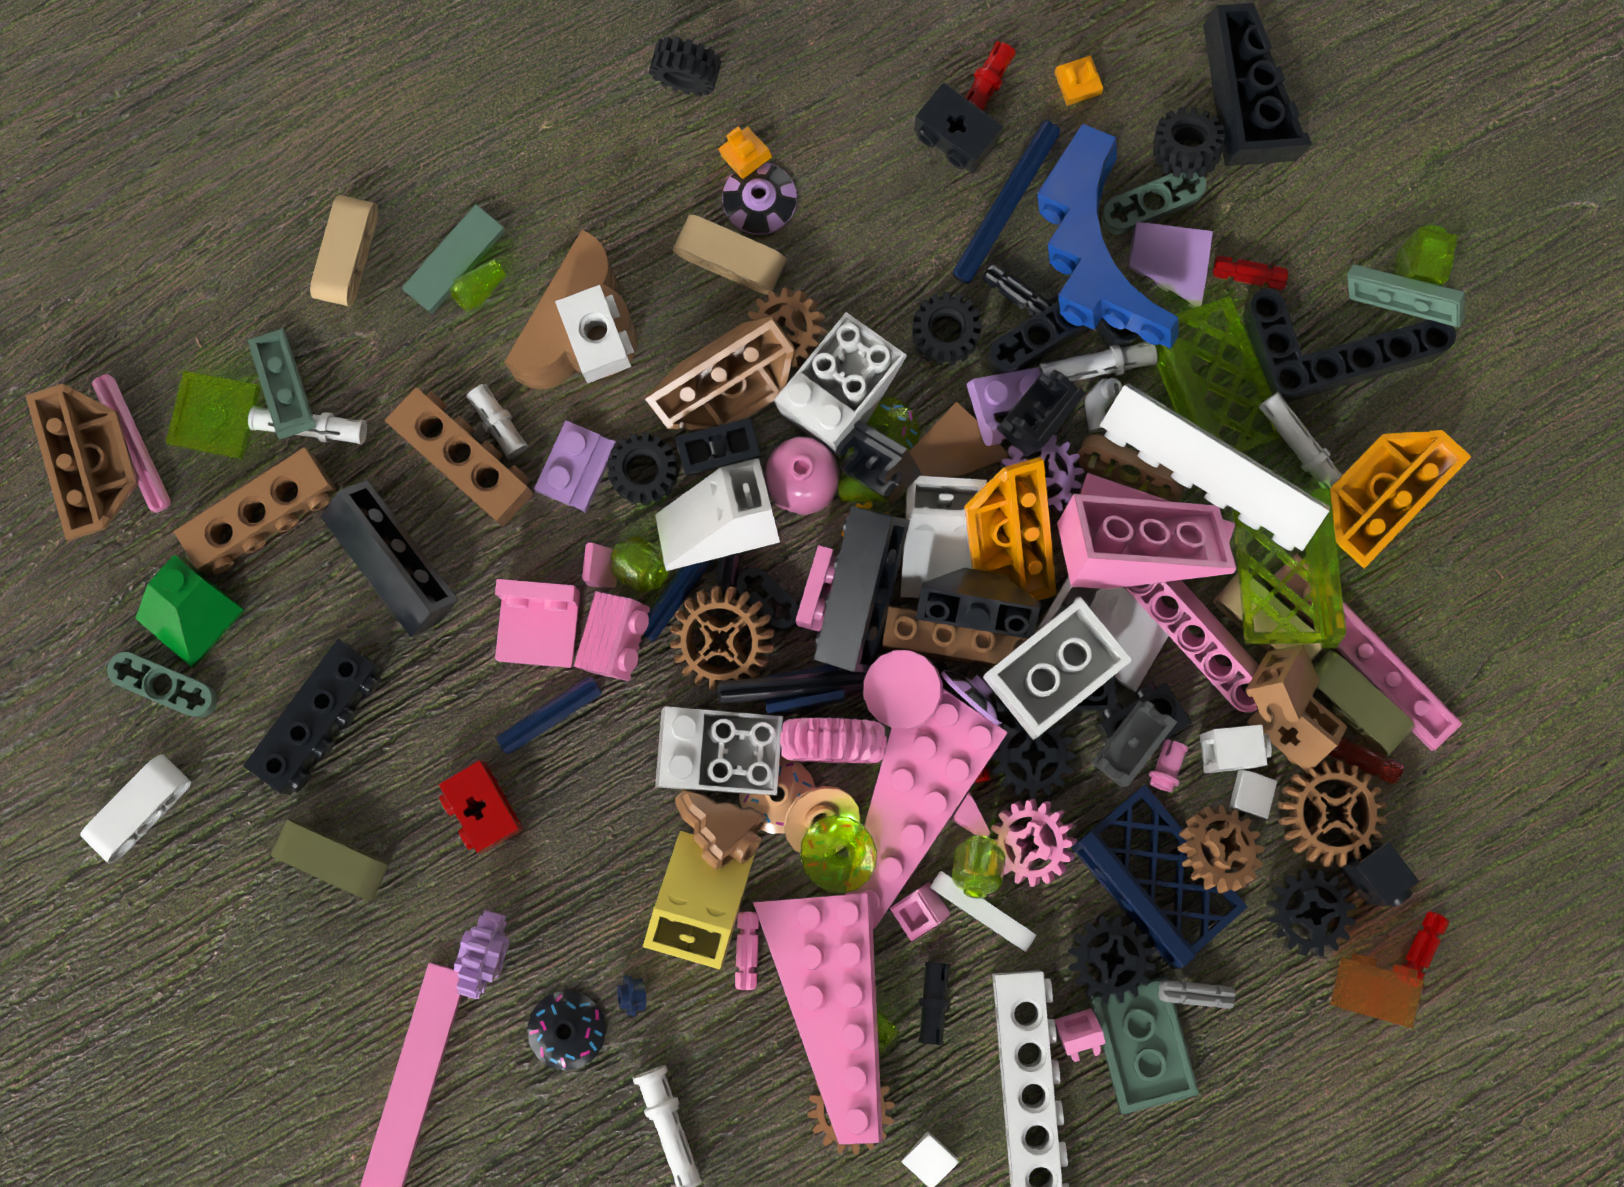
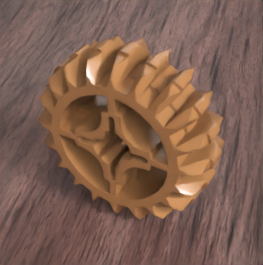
M720 586L712 588L711 599L705 590H700L697 592L699 604L694 599L688 598L684 604L689 612L684 610L676 612L675 617L683 624H673L670 627V632L681 636V638L670 642L671 648L682 649V652L674 657L675 663L686 660L689 664L683 669V675L687 676L693 670L696 671L698 675L694 683L700 685L705 678H709V690L713 691L717 688L719 680L747 679L746 674L750 678H758L760 672L756 665L765 668L770 662L761 653H772L775 647L771 643L763 641V639L773 637L775 631L770 628H762V625L771 620L769 614L759 618L756 615V612L761 609L762 603L758 601L750 608L746 605L750 599V593L744 592L739 600H736V588L732 586L727 589L725 598L722 595ZM722 608L733 611L739 616L731 622H722L715 616L710 617L706 611ZM696 620L702 625L699 629L705 635L706 640L705 646L699 653L693 641V629ZM746 624L752 635V649L749 657L743 653L745 648L739 641V632ZM731 627H735V630L726 641L729 647H726L724 643L722 646L718 645L713 650H710V647L719 636L715 630H718L719 634H721L723 631L727 632ZM721 655L730 662L734 660L739 666L720 668L706 661L712 656Z
M1323 760L1317 764V771L1312 767L1309 768L1308 773L1303 770L1305 778L1299 774L1291 776L1290 779L1297 789L1292 787H1284L1282 789V793L1291 798L1290 802H1279L1278 808L1288 810L1289 817H1281L1278 819L1279 825L1290 824L1292 830L1285 832L1283 837L1285 840H1291L1296 837L1299 839L1293 847V851L1296 853H1301L1308 847L1306 853L1307 861L1314 862L1320 855L1322 866L1330 867L1334 858L1337 866L1343 867L1347 864L1348 857L1351 860L1354 858L1362 860L1360 849L1366 852L1365 849H1371L1372 843L1368 840L1369 838L1373 840H1381L1383 838V834L1374 828L1375 825L1387 824L1386 818L1377 817V810L1385 809L1387 804L1385 802L1375 803L1373 797L1379 795L1381 789L1380 787L1370 789L1366 787L1372 779L1369 774H1364L1356 779L1359 772L1358 766L1350 765L1344 771L1343 761H1334L1330 768L1328 762ZM1323 781H1333L1344 785L1347 789L1344 793L1331 798L1325 792L1320 793L1314 787ZM1306 797L1308 798L1307 803L1312 807L1314 813L1313 820L1308 825L1309 829L1305 824L1303 816ZM1357 801L1361 812L1358 829V824L1351 815L1352 807ZM1337 806L1339 813H1336V815H1339L1338 820L1327 821L1326 814L1329 812H1326V807ZM1330 829H1334L1339 834H1345L1350 840L1340 846L1333 847L1321 843L1317 838L1321 834H1326Z

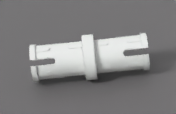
M481 384L467 394L466 398L484 422L483 428L487 433L493 435L508 459L519 456L528 448V444L511 422V414L507 409L503 410L487 384Z

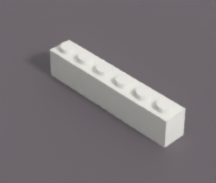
M1131 384L1123 386L1099 425L1107 430L1104 436L1121 447H1124L1126 443L1140 450L1137 456L1144 462L1156 468L1160 463L1173 471L1171 477L1187 488H1191L1193 484L1207 492L1204 498L1221 509H1225L1227 505L1240 512L1238 516L1240 521L1255 530L1263 526L1274 533L1272 537L1274 542L1289 551H1292L1294 547L1303 551L1330 510V506Z

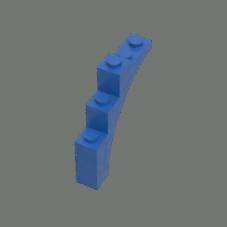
M1082 124L1037 193L1040 215L1053 224H1060L1048 242L1050 264L1063 274H1071L1058 295L1060 315L1073 325H1084L1095 330L1101 318H1103L1114 328H1126L1139 334L1143 340L1150 344H1161L1171 349L1178 338V317L1152 303L1129 283L1113 262L1102 238L1099 225V205L1105 182L1117 160L1116 137Z

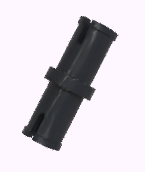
M925 962L923 998H919L918 1006H922L918 1043L944 1045L945 1011L950 1009V1001L946 1000L950 964Z

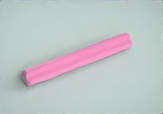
M109 374L95 378L92 381V386L100 403L119 414L138 480V486L149 509L154 512L167 509L171 506V500L115 379Z

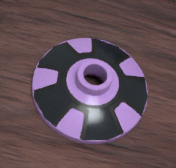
M764 163L744 179L736 172L731 174L723 189L722 202L726 216L736 228L752 235H766L778 231L789 222L796 208L797 194L792 179L784 170L776 165ZM756 189H763L766 195L761 199H756L752 196V193Z
M943 670L941 672L942 677L983 716L997 726L1003 723L996 705L990 698L993 690L982 677L977 674L971 680L952 671Z

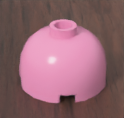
M796 437L785 440L772 451L765 465L764 481L768 495L778 507L800 515H808L822 510L832 502L839 488L840 469L836 457L825 444L814 438Z

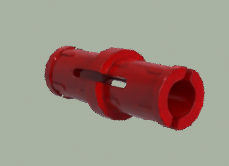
M995 42L987 60L982 67L977 68L973 75L975 80L964 98L982 111H984L994 91H999L1003 83L1001 79L1016 55V51L1005 42Z

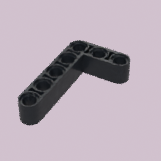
M1262 289L1256 292L1243 312V320L1266 390L1270 397L1279 392L1286 402L1432 362L1448 351L1456 339V332L1453 326L1427 320L1303 356L1285 301L1276 290ZM1264 304L1269 307L1272 316H1261L1256 310V305ZM1426 334L1435 335L1440 342V347L1429 344ZM1267 340H1278L1283 346V353L1273 352L1269 348ZM1396 344L1400 346L1404 357L1400 358L1393 355L1389 345ZM1353 354L1362 355L1366 359L1368 367L1361 368L1357 366L1353 361ZM1322 364L1327 366L1331 371V378L1321 377L1316 371V365ZM1285 374L1293 378L1295 389L1285 388L1281 384L1279 376Z

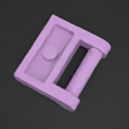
M1039 367L975 378L966 384L982 439L987 446L1000 444L1003 439H1007L996 429L999 423L995 421V417L1007 415L1033 382L1041 375Z

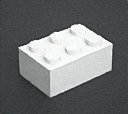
M1080 597L990 669L983 679L1034 740L1133 660Z

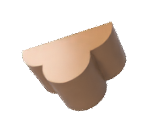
M581 230L504 361L515 379L525 386L535 389H549L565 382L575 370L582 374L555 301L597 285L601 286L605 297L613 295L621 316L613 319L618 333L626 330L634 353L627 355L629 362L632 361L637 349L636 329L624 300L617 293L616 278L607 254L601 243L584 230ZM603 326L593 327L588 333V338L591 340L603 338L607 328Z

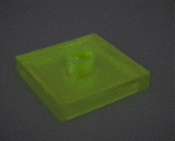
M183 370L165 443L172 447L243 460L250 434L248 416L250 409L257 405L261 388L257 384Z

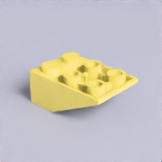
M680 831L653 909L643 947L721 969L724 965L755 853L744 864L733 859L722 869L715 870L702 858L703 849L694 841V835Z

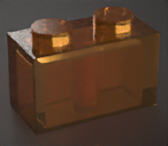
M1353 953L1352 960L1341 958L1330 1005L1414 1029L1425 985L1424 980L1417 979V970L1395 964L1392 971L1377 968V959Z

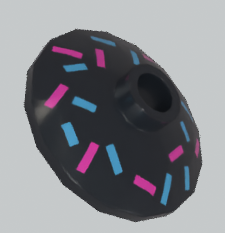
M572 990L554 992L542 999L530 1015L527 1027L529 1045L536 1057L551 1068L563 1071L581 1068L592 1061L603 1047L606 1035L604 1015L597 1003L584 993ZM561 1024L569 1025L572 1030V1034L568 1039H563L558 1034V1027Z

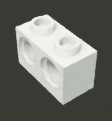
M1262 725L1213 729L1200 734L1204 773L1253 769L1267 765V757H1271V740L1268 733L1263 734Z

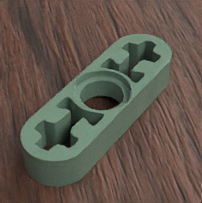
M1196 172L1193 174V179H1186V173H1181L1179 178L1174 177L1173 173L1113 197L1106 203L1101 215L1102 225L1108 232L1121 235L1132 231L1137 222L1151 223L1190 207L1201 199L1206 189V179L1204 176L1199 178ZM1183 180H1186L1188 184L1195 183L1196 186L1192 194L1188 190L1176 193L1173 199L1175 203L1172 202L1171 192L1178 190ZM1150 192L1158 193L1164 200V206L1158 210H1151L1145 206L1143 197ZM1132 200H1135L1136 210L1127 214L1124 223H1121L1118 218L1112 220L1111 216L1114 208H1117L1120 213L1128 211L1134 204Z
M121 652L113 656L108 663L107 674L114 684L188 716L206 717L217 706V694L211 686L130 652ZM131 663L133 669L146 674L143 680L133 676L125 677V673L120 671L123 664L130 665ZM167 674L172 680V688L166 695L158 696L153 689V683L159 675ZM182 690L193 694H199L202 690L201 697L206 700L203 706L196 705L194 707L192 701L179 696Z

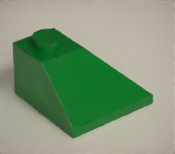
M173 555L147 584L135 619L191 668H194L241 616L245 609L201 571L197 570L192 563L177 555Z

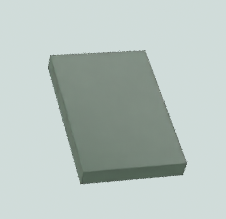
M1165 975L1149 979L1150 983L1148 986H1142L1137 983L1135 986L1139 995L1133 998L1126 991L1124 992V1002L1120 1004L1117 1003L1114 995H1110L1106 1004L1101 1003V993L1099 992L1090 997L1092 1010L1103 1031L1106 1044H1103L1102 1047L1119 1111L1122 1115L1199 1095L1175 1003L1161 1001L1158 997L1159 983L1164 979L1168 980V977Z

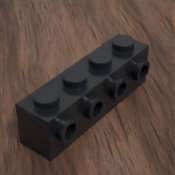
M368 480L337 492L321 515V518L409 636L413 637L438 625L458 599Z
M851 506L850 513L843 525L844 538L841 550L834 562L835 575L831 591L825 600L826 613L822 629L816 637L817 650L814 660L852 672H868L870 666L876 661L910 523L909 519L872 509Z
M337 639L244 763L243 767L280 794L291 795L294 791L299 792L309 781L311 773L308 771L317 759L323 760L332 750L335 744L332 739L340 728H347L358 714L356 707L363 697L371 696L378 688L382 680L379 676L384 669L347 642Z

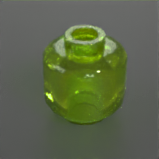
M636 535L628 538L625 542L621 541L614 547L611 553L614 577L638 592L644 593L651 589L659 588L668 576L669 570L666 571L662 548L643 537Z
M969 837L955 849L952 881L958 888L963 890L966 896L981 899L985 898L987 894L996 892L1003 884L1006 858L1004 851L997 845L996 841L989 837Z

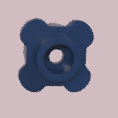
M626 975L623 976V985L617 986V998L619 1008L625 1009L626 1014L631 1017L636 1016V1011L646 1009V992L642 978L632 979V976L628 977Z

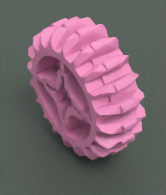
M815 717L793 718L783 723L782 733H780L782 756L791 761L849 764L878 763L884 759V750L887 745L885 726L879 722L868 720Z

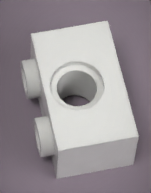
M597 285L555 301L587 383L631 367L627 355L634 353L626 330L618 333L613 319L621 316L612 294L605 297L601 286ZM603 326L607 328L603 338L599 340L588 338V333L593 327Z

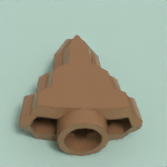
M684 789L675 797V804L682 819L694 828V841L703 849L702 858L715 870L722 869L733 859L744 864L757 851L762 841L757 832L766 821L767 816L752 807L742 809L730 801L716 803L707 795Z

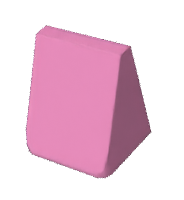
M588 542L585 547L583 581L592 587L615 588L617 585L619 552L609 547Z
M968 792L952 815V821L981 839L988 838L990 831L971 794Z
M930 882L890 907V910L911 941L950 916L949 910L938 893L930 888Z

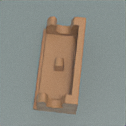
M1304 644L1267 652L1246 688L1248 697H1253L1260 715L1267 722H1271L1274 717L1273 712L1269 708V704L1272 703L1281 706L1282 714L1288 722L1299 721L1320 682Z

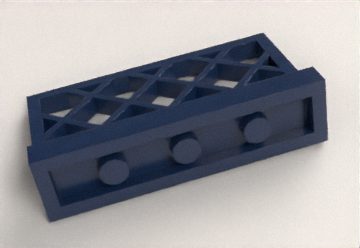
M1144 784L1090 831L1077 840V844L1071 846V848L1131 921L1136 923V927L1141 933L1148 935L1147 940L1170 968L1177 969L1185 967L1195 958V954L1248 907L1237 893L1231 889L1223 893V895L1233 908L1224 916L1209 915L1210 893H1219L1217 885L1206 890L1204 889V879L1202 886L1183 884L1184 867L1182 862L1188 858V856H1184V853L1178 851V846L1187 841L1179 835L1183 829ZM1140 798L1152 809L1151 824L1131 822L1132 805ZM1125 812L1124 821L1116 820ZM1159 819L1162 821V823H1163L1165 826L1158 825V824H1159ZM1108 826L1124 827L1123 849L1110 848L1099 834ZM1131 828L1151 830L1150 852L1130 850ZM1158 831L1170 832L1177 839V855L1157 853ZM1115 854L1122 855V862ZM1130 856L1149 858L1148 880L1136 879L1129 872ZM1157 859L1176 861L1175 883L1156 881ZM1141 885L1148 886V893ZM1155 887L1175 889L1174 911L1161 910L1155 903ZM1183 890L1202 892L1201 914L1182 912ZM1167 916H1173L1174 923H1172ZM1181 917L1201 920L1200 937L1191 945L1181 934ZM1209 921H1217L1208 929Z

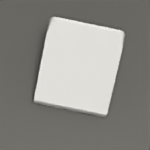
M1244 769L1238 770L1229 809H1237L1240 812L1268 819L1277 781Z
M927 1131L901 1162L928 1187H934L958 1164L959 1160Z

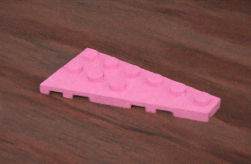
M944 688L940 705L926 723L912 729L891 728L884 759L861 836L863 845L861 846L859 843L849 883L852 886L851 888L847 886L845 895L863 893L871 895L874 929L882 920L1008 733ZM866 834L869 835L867 841L864 840L865 837H866ZM866 850L867 853L862 857L861 854ZM871 850L874 851L875 858H876L875 860L873 859ZM872 866V869H869V870H864V868H863V867ZM857 868H860L855 878L853 875L856 872Z
M863 893L753 902L838 1143L842 1145L883 1143L871 895Z

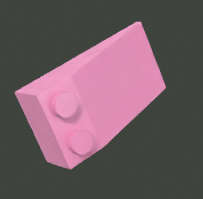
M1073 494L1057 522L1071 587L1112 589L1233 574L1236 570L1220 508L1216 505Z

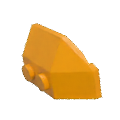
M1443 430L1382 434L1328 490L1334 541L1362 568H1366L1461 469L1471 456Z
M1041 457L1003 467L964 506L972 569L1004 574L1039 601L1055 596L1057 593L1044 460Z

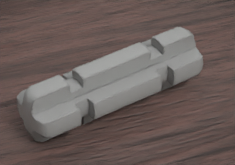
M1165 979L1159 983L1158 997L1161 1001L1228 1009L1235 1005L1236 992L1232 987Z

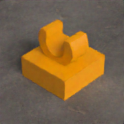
M1091 55L1055 68L1054 73L1066 106L1102 95L1103 86Z
M739 126L726 135L728 141L718 148L721 157L742 179L772 158L769 148L748 126L743 130Z

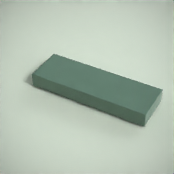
M475 204L401 288L429 313L433 314L506 230Z
M1355 264L1352 265L1347 274L1349 299L1455 327H1460L1465 318V292Z
M285 329L249 339V347L279 440L316 428Z

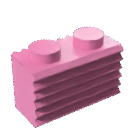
M595 591L574 667L590 673L629 681L631 679L630 673L633 672L638 663L637 650L640 649L641 636L648 627L649 606L630 598Z

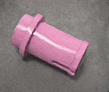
M1169 739L1163 741V747L1155 770L1149 772V777H1151V786L1163 791L1172 792L1174 786H1179L1180 781L1177 779L1188 747L1177 741H1173L1171 744L1172 741Z

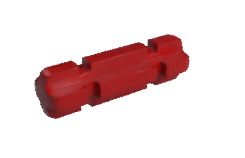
M1222 255L1216 257L1212 268V275L1215 278L1227 280L1228 276L1233 277L1232 281L1261 287L1266 283L1268 288L1283 290L1288 280V270L1286 268L1272 266V269H1268V264L1237 259L1236 262H1233L1232 257Z
M1429 911L1426 913L1421 924L1424 926L1423 931H1418L1405 958L1408 960L1407 965H1402L1398 974V980L1413 988H1418L1421 985L1425 976L1422 972L1424 968H1429L1441 942L1438 937L1441 934L1444 935L1449 925V920L1436 912Z

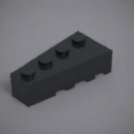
M1254 3L1217 5L1203 24L1217 118L1219 119V125L1223 124L1225 137L1222 148L1224 166L1296 161L1312 145L1308 133H1303L1298 120L1300 113L1295 101L1291 102L1283 84L1285 77L1281 67H1276L1269 51L1272 46Z

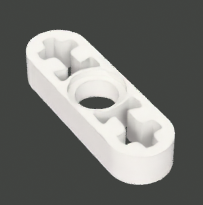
M942 871L939 872L930 886L932 890L1025 952L1037 936Z

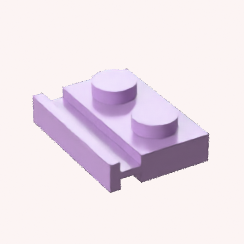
M565 420L534 488L535 491L587 513L608 467L607 461L612 457L610 452L613 447H617L616 441L604 438L600 434Z

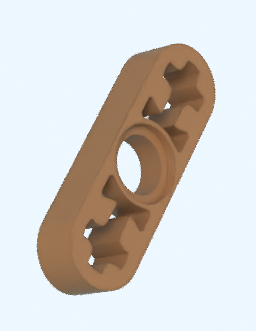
M1090 435L1083 440L1078 451L1080 456L1078 463L1084 470L1101 478L1171 502L1180 501L1185 486L1171 477L1173 471L1160 463L1157 468L1153 467L1137 456L1139 452L1126 446L1121 447L1102 435ZM1093 452H1098L1100 454L1099 457L1093 455ZM1112 459L1116 460L1115 465L1111 464ZM1132 465L1141 474L1136 476L1130 475L1123 470L1122 466ZM1148 475L1152 477L1151 481L1146 480ZM1164 484L1169 485V489L1164 488Z

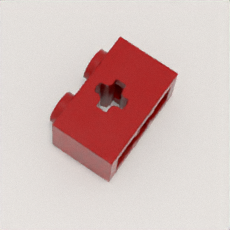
M479 760L438 784L443 792L439 796V800L448 815L452 816L455 814L462 828L458 830V833L468 850L474 848L477 853H485L524 830L487 762ZM473 801L486 804V807L481 810L483 818L471 815V811L475 809Z

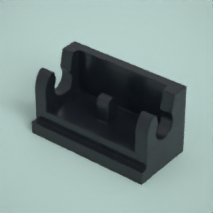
M1053 370L1050 374L1051 379L1045 374L1038 376L996 428L1026 457L1048 442L1086 394L1082 388L1078 389L1064 374L1057 370Z
M858 420L854 424L855 428L837 446L836 453L840 456L846 454L849 448H854L853 453L845 459L840 467L846 475L893 503L922 473L907 448Z

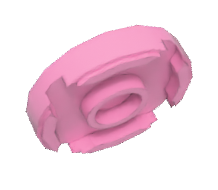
M894 650L880 656L870 666L864 679L863 697L868 710L879 722L891 728L912 729L926 723L935 713L942 700L943 682L938 669L926 657L913 651Z

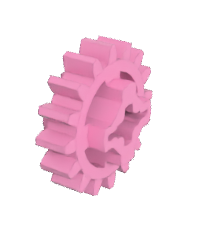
M1036 799L1027 800L1025 808L1018 801L1011 805L1012 812L1004 810L999 813L1003 823H996L991 827L992 831L999 834L998 838L989 841V846L998 847L999 853L992 859L994 862L1003 860L1006 865L1001 873L1005 875L1014 871L1016 873L1015 883L1017 884L1024 881L1026 877H1028L1030 887L1038 885L1041 878L1048 884L1055 880L1054 873L1061 876L1067 871L1063 862H1071L1075 858V855L1067 850L1068 847L1077 844V839L1067 836V832L1074 826L1072 823L1063 825L1060 820L1065 812L1060 810L1054 814L1051 813V802L1049 801L1042 803L1039 808L1037 807ZM1032 817L1027 827L1014 825L1020 818ZM1050 828L1053 830L1056 840L1054 839ZM1031 835L1035 836L1034 843L1039 846L1034 850L1031 848L1032 842L1027 839ZM1039 858L1052 860L1045 867L1034 868V864L1038 862Z

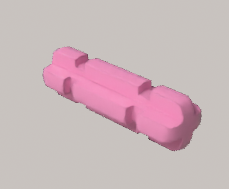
M742 911L737 915V928H740V934H737L736 967H739V970L735 972V987L739 990H753L757 986V973L754 972V967H757L758 935L756 934V929H759V918L757 912Z

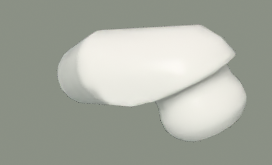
M1105 378L1100 380L1085 396L1084 404L1089 432L1095 433L1106 430L1099 425L1106 415L1105 410L1117 398L1123 388L1118 379Z

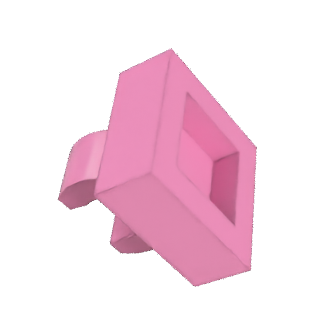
M1092 1008L1054 1019L1056 1030L1065 1052L1071 1056L1074 1062L1080 1061L1078 1052L1091 1048L1095 1056L1100 1054V1045L1106 1043L1103 1031Z

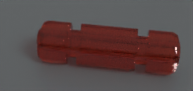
M1343 736L1337 747L1329 753V755L1339 760L1345 758L1346 763L1356 765L1359 769L1372 775L1380 774L1381 779L1391 784L1398 783L1404 772L1403 764L1393 759L1385 760L1384 755L1358 743L1350 744L1351 740Z

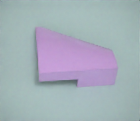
M1137 222L1132 231L1128 267L1141 276L1152 278L1157 286L1167 293L1171 290L1190 303L1188 306L1192 309L1200 310L1208 271L1213 231Z

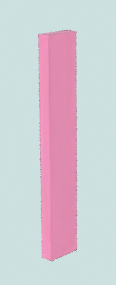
M1298 554L1293 556L1267 581L1335 653L1350 663L1412 720L1415 725L1412 732L1431 751L1436 750L1463 724Z
M432 962L428 963L360 1187H404L462 997V995L458 994L459 989H457L460 979L458 977L459 972L454 971L453 968Z

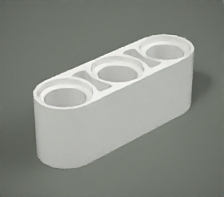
M164 754L158 755L150 760L85 826L80 836L108 864L113 863L127 853L188 790L191 781Z

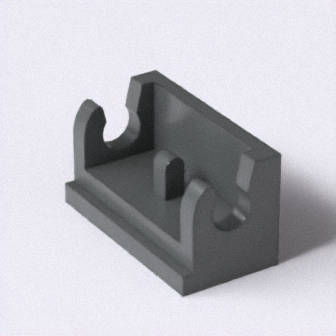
M1139 700L1092 760L1091 764L1122 788L1129 786L1176 725L1177 721L1169 715H1162L1157 712L1151 702H1141Z

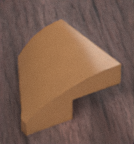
M958 402L909 451L922 473L920 476L947 478L964 477L997 462L999 464L1002 462V459L1009 457V454L1000 444L987 446L984 443L977 420Z

